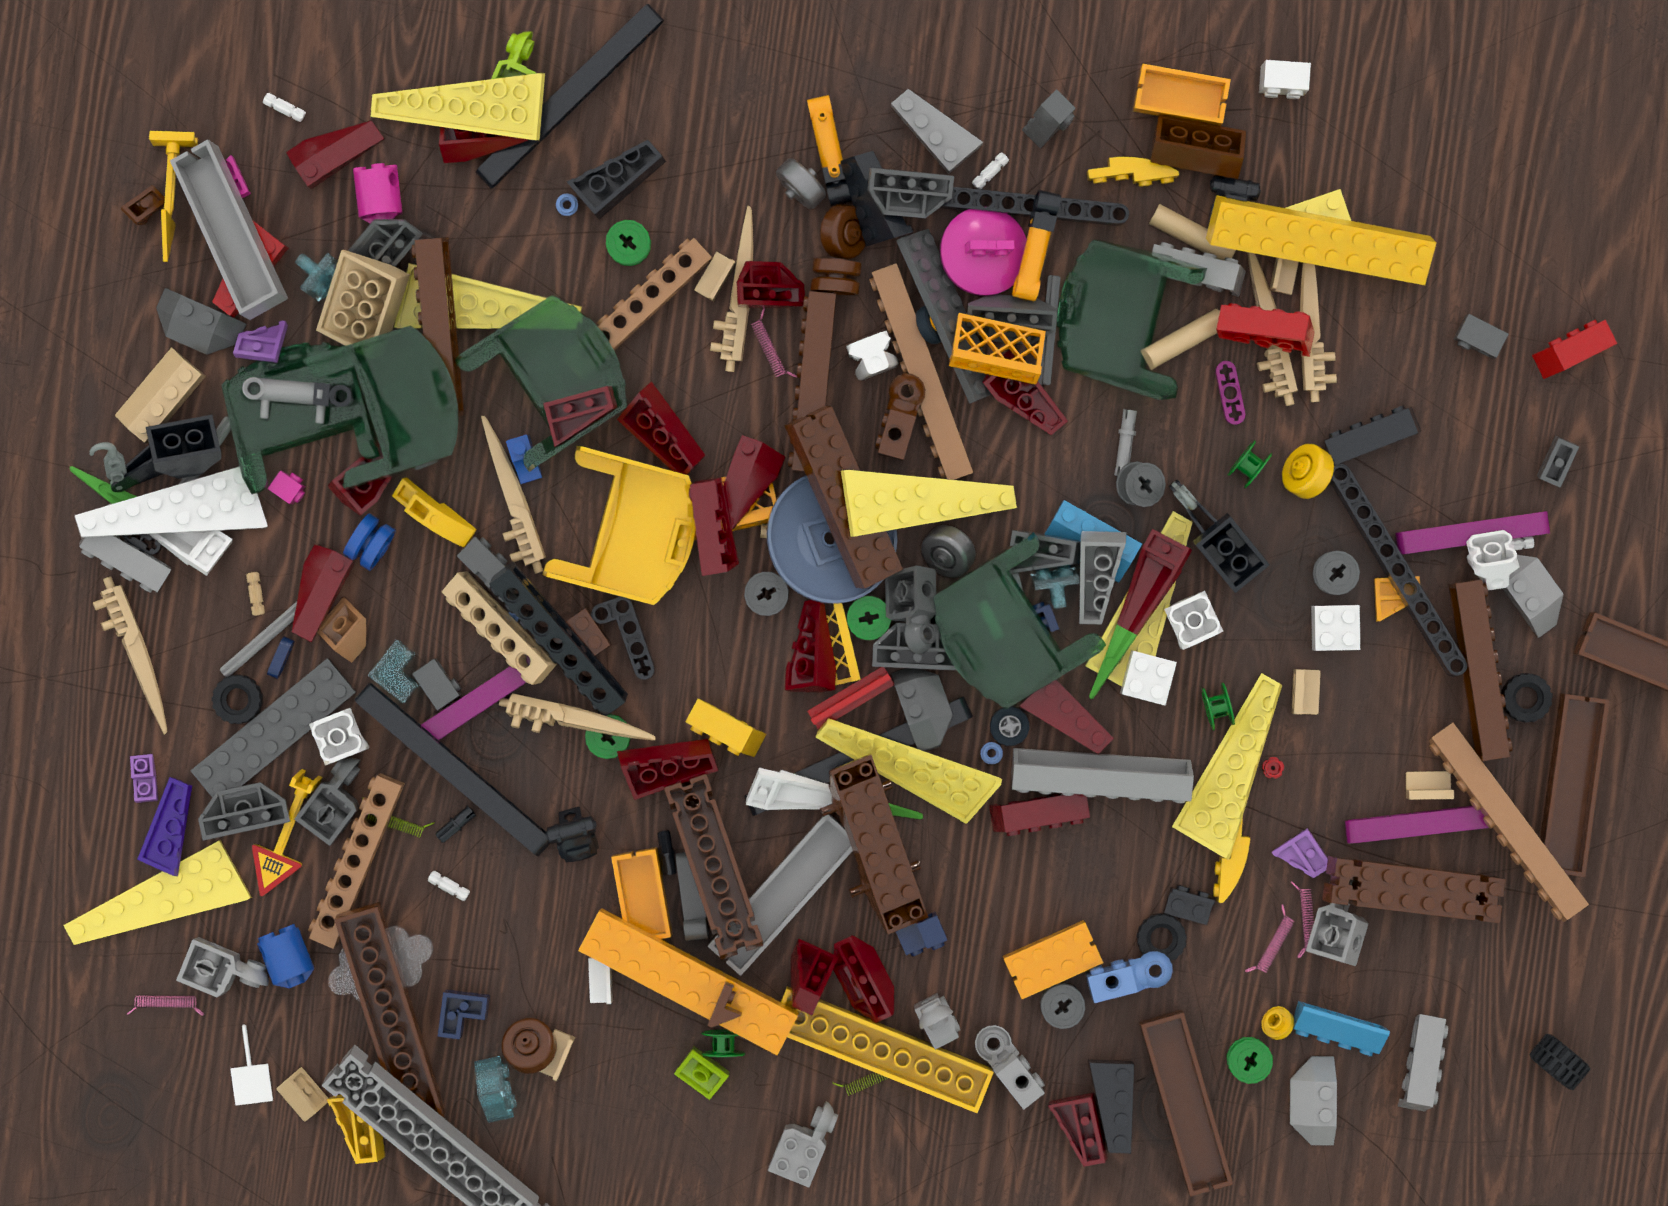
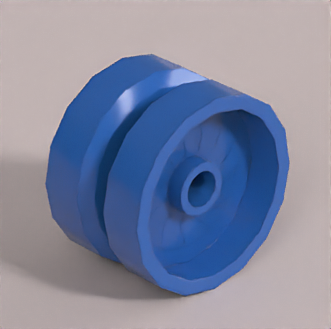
M370 513L360 522L343 551V555L351 560L357 559L362 554L360 565L369 571L384 556L396 533V529L388 524L378 529L379 519Z

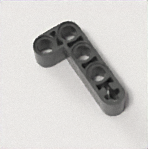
M685 852L676 853L685 940L708 939L707 917Z

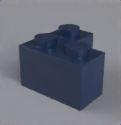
M936 911L928 914V918L896 931L905 954H911L912 957L924 952L923 948L925 947L927 949L932 948V950L941 948L945 945L944 942L947 941V936Z
M446 989L442 997L438 1037L461 1039L465 1018L485 1020L488 1016L490 995Z

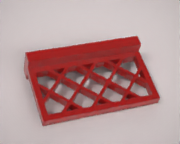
M880 667L807 712L811 717L812 723L819 730L828 718L837 720L894 686V682L885 667Z

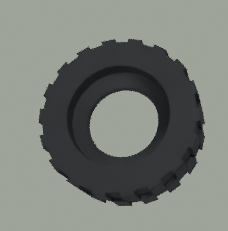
M1529 673L1515 675L1502 688L1506 704L1504 711L1517 721L1535 722L1538 719H1542L1549 712L1550 706H1552L1553 694L1550 691L1551 688L1538 675ZM1531 687L1536 691L1538 699L1532 708L1524 709L1517 704L1516 694L1519 689Z
M242 675L229 676L219 682L213 690L212 706L217 716L231 724H242L254 719L259 714L260 708L263 705V694H261V688L256 684L257 682L251 680L248 676ZM233 689H242L248 695V704L242 710H233L227 704V695Z
M1157 913V915H1151L1142 921L1143 923L1138 928L1136 938L1137 945L1143 955L1148 952L1158 951L1165 954L1172 961L1176 960L1183 953V949L1186 947L1187 935L1185 934L1184 927L1175 917L1169 914ZM1157 928H1166L1172 934V943L1166 949H1157L1151 943V934Z

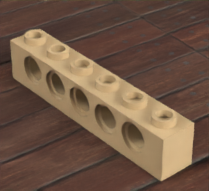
M468 571L458 572L443 589L442 593L446 596L447 602L460 610L461 616L476 627L479 635L486 637L491 642V647L506 658L508 665L516 668L521 673V678L531 685L542 683L557 665V663L550 659L548 653L536 643ZM467 594L470 596L469 603L466 601ZM482 609H483L484 612H485V618H484V619H483L482 616H481V610H482ZM496 625L500 627L499 634L496 632ZM512 640L515 642L514 650L511 647ZM527 655L529 656L531 661L530 665H528L526 662Z

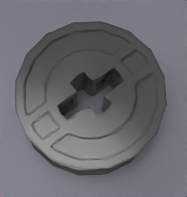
M1138 461L1130 462L1122 467L1116 480V489L1120 498L1127 504L1148 507L1157 503L1163 496L1166 486L1165 477L1161 469L1154 464Z
M1331 551L1324 553L1314 564V582L1326 594L1341 595L1348 593L1359 581L1360 570L1358 563L1353 556L1346 552ZM1342 565L1343 568L1339 572L1341 574L1340 578L1334 577L1330 580L1329 578L1333 574L1331 570L1338 569Z
M773 572L755 574L749 579L744 593L748 607L753 612L764 616L780 612L785 607L789 596L786 582L781 576ZM763 588L767 590L776 589V592L771 594L772 598L770 600L767 598L758 600L757 596L763 593Z
M1061 982L1047 988L1043 992L1040 1008L1042 1015L1050 1025L1059 1029H1066L1077 1025L1083 1018L1085 1000L1076 987L1072 984ZM1070 999V1001L1066 1004V1010L1063 1011L1061 1008L1058 1012H1055V1010L1059 1008V1001L1062 1000L1064 1003L1066 1000Z

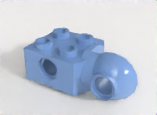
M1152 951L1144 954L1141 958L1128 959V962H1124L1121 959L1110 962L1111 966L1103 968L1102 965H1098L1089 969V972H1085L1091 998L1094 1003L1137 993L1146 988H1159L1171 979L1173 968L1170 959L1165 954ZM1156 964L1161 967L1160 973L1156 976L1150 975V967ZM1109 976H1116L1113 984H1106L1105 981Z

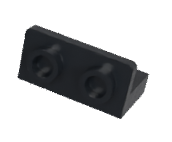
M1177 885L1176 888L1170 887L1163 913L1207 925L1212 906L1215 904L1211 894L1203 891H1198V894L1189 892L1190 888Z

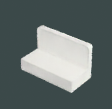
M588 958L590 1003L607 1002V1004H611L613 1002L612 968L593 958Z

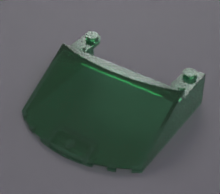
M1093 240L1085 252L1076 259L1077 263L1066 278L1059 300L1057 327H1059L1060 340H1057L1058 348H1061L1063 368L1157 400L1176 398L1178 391L1176 380L1170 376L1146 369L1147 362L1141 350L1152 344L1167 277L1189 284H1199L1204 280L1207 268L1178 260L1165 254L1101 240Z
M553 295L462 352L454 360L461 370L471 372L500 354L548 427L549 423L543 403L605 386H612L618 408L561 446L555 447L552 435L526 451L523 456V463L529 472L627 408L625 379L622 376L619 360L608 339L590 318L585 317L575 306L569 305Z
M411 325L303 359L309 372L315 377H323L355 367L384 457L349 469L344 475V489L348 490L389 476L391 477L453 454L459 422L454 385L436 349Z
M322 342V345L301 343L282 347L277 363L255 360L254 363L246 368L243 366L237 370L238 373L230 380L226 379L221 385L242 478L251 494L259 493L268 486L263 456L353 429L362 457L373 459L380 456L373 421L352 352L345 345L340 347ZM252 377L333 384V387L344 385L352 389L354 401L350 406L344 408L334 404L331 407L325 406L323 424L315 422L316 405L270 401L269 418L262 419L260 418L261 400L247 398L243 393L242 387L243 383ZM253 383L250 387V392L253 395H257L260 392V385ZM340 390L336 396L337 400L340 403L344 402L347 399L346 391Z
M1034 532L996 554L934 596L936 625L938 624L941 642L952 664L961 676L980 691L985 698H990L1006 709L1099 654L1106 646L1101 636L1096 633H1089L1060 650L1009 569L1038 551L1040 543Z

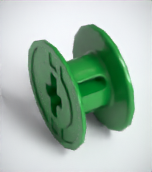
M623 220L610 228L606 235V247L615 262L624 266H634L647 258L651 249V240L649 233L642 224L634 220ZM624 236L628 240L632 238V243L636 246V249L633 250L629 246L624 248L625 243L621 240V237Z
M1255 440L1242 453L1227 474L1230 476L1236 469L1245 474L1249 479L1245 483L1244 489L1256 478L1272 456V453H1270L1262 460L1251 452L1256 443Z
M864 596L855 600L847 613V624L851 632L864 640H875L883 636L891 623V620L886 617V604L881 599L873 596ZM865 612H870L871 615H879V618L872 620L873 623L868 625L867 621L859 622V618L864 617Z
M1221 683L1222 694L1209 698L1205 689L1201 688L1206 714L1213 731L1215 730L1214 719L1228 715L1231 724L1235 725L1230 698L1224 683Z
M607 715V717L626 723V721H624L617 715ZM587 730L585 733L586 745L589 750L597 757L604 759L617 757V751L626 750L631 739L613 735L612 739L616 742L613 745L610 740H603L602 737L605 736L603 733Z
M728 1029L701 1032L702 1035L712 1036V1050L702 1052L701 1055L737 1057L746 1054L744 1051L735 1050V1036L739 1035Z
M1242 1037L1236 1040L1229 1047L1226 1055L1227 1066L1230 1072L1239 1081L1247 1084L1258 1083L1264 1080L1270 1074L1273 1066V1057L1269 1048L1261 1040L1254 1037ZM1255 1052L1252 1056V1058L1255 1060L1254 1063H1249L1245 1069V1066L1247 1065L1245 1058L1247 1056L1250 1058L1252 1053Z

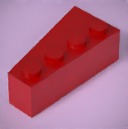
M253 221L269 258L275 267L289 248ZM222 279L212 302L229 316L235 318L239 312L224 279Z
M1233 303L1221 305L1216 328L1219 338L1246 344H1249L1250 340H1252L1260 347L1278 346L1282 348L1283 352L1291 353L1292 349L1303 351L1302 356L1310 357L1315 334L1310 315L1304 312L1286 313L1281 309L1270 311L1263 310L1257 306L1245 308Z

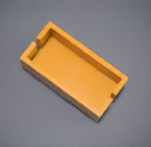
M1142 64L1133 112L1156 116L1161 114L1221 126L1224 120L1225 102L1228 98L1231 79Z
M657 847L639 850L636 852V856H634L633 852L613 855L611 858L622 919L659 939L671 937L673 933Z
M1084 920L1003 956L1011 976H1016L1013 978V981L1021 999L1103 964L1094 942L1089 943L1093 939Z

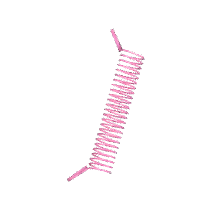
M763 308L762 310V317L760 318V320L763 319L765 308ZM761 325L758 326V327H761L760 329H763V330L759 331L758 333H760V332H762V331H764V332L766 331V330H764L765 328H763ZM767 336L762 338L765 339L764 341L769 340L770 343L772 342L770 341L771 339H768ZM774 352L771 353V354H769V355L774 354L773 356H776V357L772 358L771 360H773V359H775V358H777V359L779 358V357H777L778 355H776ZM787 371V374L797 378L796 375Z
M1291 881V883H1292L1298 890H1301V891L1311 890V889H1299V888ZM1300 893L1301 896L1312 895V894H1302V893ZM1301 903L1302 906H1305V905H1313V904H1303V903ZM1302 918V919H1303L1302 922H1304V921H1306V920H1314V919H1304V918ZM1303 948L1301 950V952L1298 955V958H1300L1303 955L1306 948Z
M1282 905L1283 915L1286 916L1284 906ZM1256 966L1246 969L1245 972L1255 970Z
M136 996V997H138V999H137V1007H138V1006H139V996ZM141 996V997H143V999H142V1007H143V1006H144V996ZM146 996V997H148V999H147V1007H148V1006H149V996ZM191 996V997H192V1008H193V1005H194V1000H193V998H194V997ZM180 997V1004H179V1000L177 999V1007H178V1005H179L180 1008H181V997ZM185 997V1004H184V1000L182 999V1008H183V1005H184L185 1008H186V997ZM190 997V1004H189V1000L187 999V1008H188V1005H189V1007L191 1008V997ZM195 998V1008H194V1009H195L200 1015L203 1016V1015H204L203 1012H201L198 1008H196V998ZM162 999V1007L164 1005L166 1007V1003L164 1004V999ZM167 999V1007H171V1003L169 1004V999ZM172 999V1007L175 1006L176 1008V1002L174 1004V999ZM136 1006L130 1012H128L127 1015L130 1014L133 1010H135Z

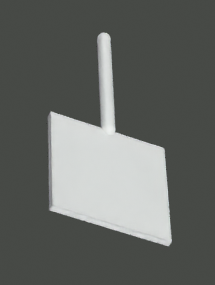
M243 1024L242 1031L247 1066L231 1068L235 1105L273 1101L268 1064H251L247 1027Z

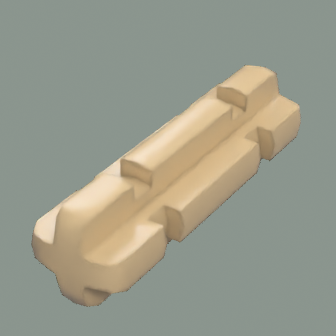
M251 572L246 577L247 583L250 585L248 590L250 603L253 604V607H251L252 614L254 616L263 615L265 610L264 605H262L261 584L258 583L260 581L259 573Z

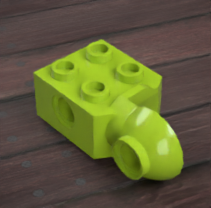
M527 31L518 35L515 33L511 35L506 47V52L510 53L507 60L498 62L491 79L536 74V72L521 65L523 60H528L533 50V32Z

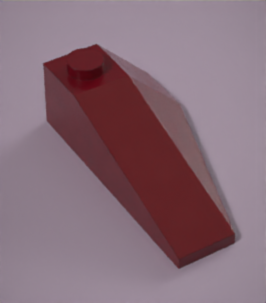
M371 120L305 139L286 153L306 185L313 189L383 141L384 138Z
M1010 350L1003 355L1005 359L1011 360L1015 358ZM986 374L982 383L994 399L1048 434L1052 435L1068 422L1038 381L1036 384L989 374Z
M744 435L741 436L723 485L732 530L749 512L750 507L756 500L761 498L771 483L773 484L778 478L786 459L784 455L765 443Z
M383 438L327 486L344 505L361 516L379 500L401 462L392 458L385 438Z

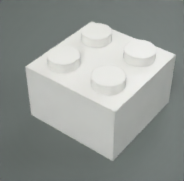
M1265 60L1260 71L1259 93H1264V97L1268 98L1287 95V99H1300V96H1304L1309 90L1311 63Z
M1359 605L1311 606L1312 650H1360Z
M1131 650L1120 694L1166 705L1177 662Z

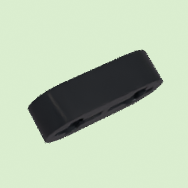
M139 534L141 536L140 539L137 537L130 539V535H122L127 542L149 555H155L162 550L163 545L157 540L155 541L157 548L148 550L149 545L143 541L144 539L154 540L149 534Z

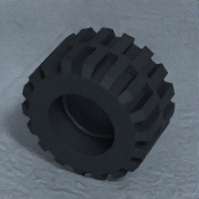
M1545 1034L1529 1054L1535 1063L1569 1090H1574L1591 1070L1584 1060L1551 1034Z

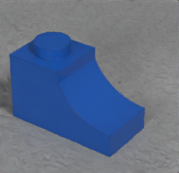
M526 434L507 440L506 444L520 484L543 478L530 436Z

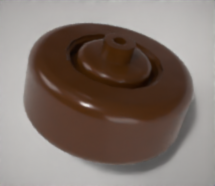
M836 205L825 214L821 223L820 239L824 250L830 256L852 259L864 250L866 244L856 216L855 206Z
M524 1018L516 1021L506 1030L502 1038L501 1048L504 1058L513 1069L521 1073L531 1074L545 1069L552 1062L556 1054L557 1042L553 1032L543 1021L535 1018Z

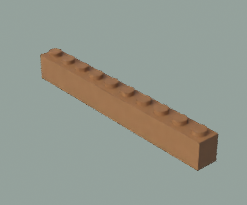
M896 263L872 272L873 278L869 279L873 292L878 291L880 299L877 300L880 311H885L888 320L884 321L888 333L893 332L895 341H892L896 354L900 353L903 362H900L903 374H914L919 377L926 389L925 398L919 405L917 413L919 417L923 416L926 424L922 426L926 437H931L934 445L930 446L934 459L939 458L941 466L938 467L942 479L956 480L973 473L925 339L918 330L916 315L898 265ZM908 385L909 391L912 396L914 390L911 386Z
M1450 724L1429 740L1431 744L1429 747L1435 756L1439 755L1442 758L1445 770L1449 774L1453 773L1458 780L1456 784L1463 793L1467 792L1471 797L1469 800L1475 810L1482 812L1485 816L1483 820L1490 829L1494 828L1498 835L1496 837L1503 847L1507 846L1509 848L1512 860L1517 865L1520 864L1523 867L1526 879L1531 884L1534 882L1538 887L1537 893L1544 902L1548 901L1552 906L1551 912L1556 919H1561L1565 922L1589 905L1455 724Z

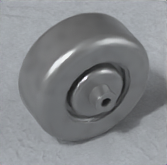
M789 158L776 170V176L787 189L785 194L791 200L796 198L805 207L814 209L826 197V192L815 178L817 174L812 168L807 170L798 161Z
M940 525L933 528L924 538L921 545L922 556L927 565L932 569H936V573L948 578H957L964 575L974 563L976 556L975 548L970 538L958 528L949 525Z

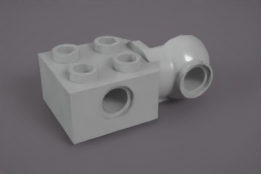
M1330 903L1327 906L1318 908L1306 951L1356 966L1368 922L1363 917L1348 913L1350 904Z
M200 937L192 940L176 979L178 982L215 997H219L230 990L236 975L240 977L239 981L255 988H259L260 985L268 986L269 978L265 971L266 965L251 959L244 963L240 961L239 953Z
M938 993L914 1004V1010L920 1020V1029L926 1031L935 1050L959 1038L958 1031L961 1030L955 1016H952L953 1011L950 1009L944 996L939 997Z
M996 1025L987 1026L977 1034L975 1047L979 1056L988 1061L995 1074L1023 1110L1045 1094L1043 1080L1036 1072L1033 1074L1030 1072L1029 1062L1023 1055L1018 1056L1019 1051L1012 1044L1011 1037L1004 1028ZM994 1037L997 1038L999 1045L996 1048H989L987 1046L988 1040ZM1019 1076L1027 1077L1023 1083H1017L1016 1079Z
M825 1101L823 1108L818 1106L810 1124V1126L814 1127V1130L796 1124L785 1125L769 1164V1172L810 1187L826 1148L827 1141L824 1139L826 1132L832 1133L838 1115L834 1113L832 1106L827 1101Z

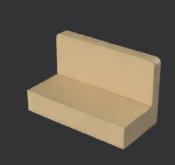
M716 252L694 291L714 302L736 262Z
M1276 257L1270 291L1292 295L1298 261Z
M1293 669L1291 713L1317 715L1319 713L1320 671Z
M1447 771L1406 772V799H1454V790L1451 789V774Z
M555 1029L553 1032L557 1042L555 1057L545 1069L539 1072L553 1077L552 1080L557 1081L575 1037Z
M302 1067L277 1087V1091L304 1122L328 1103L326 1100L328 1097Z

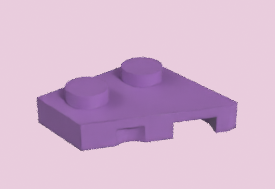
M280 321L279 325L270 328L263 326L254 331L239 333L233 351L236 358L277 363L288 327L287 322Z
M1308 828L1272 850L1274 856H1278L1313 878L1326 871L1328 857Z

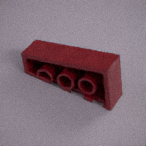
M652 381L636 395L617 419L674 472L688 475L705 457L704 452Z
M722 478L696 481L690 484L689 498L693 506L702 576L728 572L739 564Z
M1049 675L1019 704L1023 709L1097 754L1114 739L1052 675Z
M708 739L617 751L621 769L634 800L662 791L665 787L680 782L682 784L690 781L689 779L718 771Z
M1056 794L1050 795L1048 798H1031L1026 802L1025 800L1008 802V805H989L993 831L1007 833V836L1019 835L1020 830L1028 829V832L1041 831V826L1049 825V828L1062 827L1063 822L1070 821V825L1084 823L1083 819L1090 818L1087 797L1083 794L1071 796Z

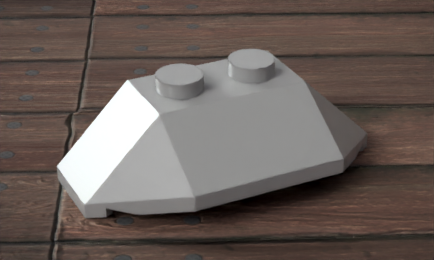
M1517 555L1520 567L1510 574L1508 587L1502 589L1537 638H1539L1557 625L1563 592L1538 558Z
M1311 1056L1290 1079V1124L1311 1145H1334L1337 1127V1079L1334 1056Z

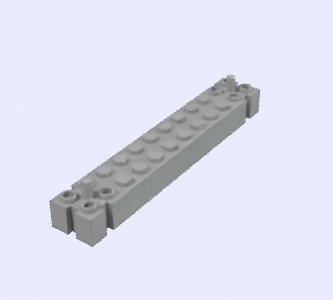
M356 1045L347 1052L340 1065L337 1063L325 1077L322 1086L335 1097L341 1094L344 1097V1105L467 1206H541L538 1203V1195L378 1063L369 1064L366 1061L368 1055Z

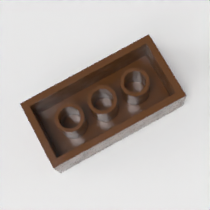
M1159 114L1153 136L1150 162L1184 170L1198 171L1204 174L1238 179L1244 159L1246 131Z

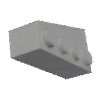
M909 89L891 103V108L948 174L983 145L981 140Z
M1161 242V245L1154 244L1147 269L1151 274L1177 281L1185 279L1186 283L1196 286L1206 284V287L1218 292L1227 289L1231 291V295L1239 297L1246 271L1238 264V260L1225 258V261L1216 259V255L1205 252L1202 256L1195 254V250L1185 247L1181 251L1173 249L1174 245Z
M1081 532L1079 624H1102L1121 556L1125 548L1127 532Z
M118 535L81 538L79 542V547L82 548L81 553L92 559L96 556L102 560L101 564L110 570L113 568L120 570L122 577L129 581L137 580L141 583L140 587L150 593L152 590L159 591L171 571L170 566L152 555L139 551V548L126 540H120L121 537Z
M1422 1014L1415 1017L1410 1047L1414 1049L1413 1052H1409L1406 1066L1409 1069V1074H1406L1405 1079H1403L1402 1088L1405 1091L1404 1099H1399L1398 1107L1426 1111L1432 1108L1433 1104H1437L1439 1093L1436 1091V1084L1440 1082L1442 1075L1439 1064L1440 1060L1443 1061L1445 1055V1048L1442 1047L1443 1039H1446L1448 1034V1026L1445 1025L1446 1019Z

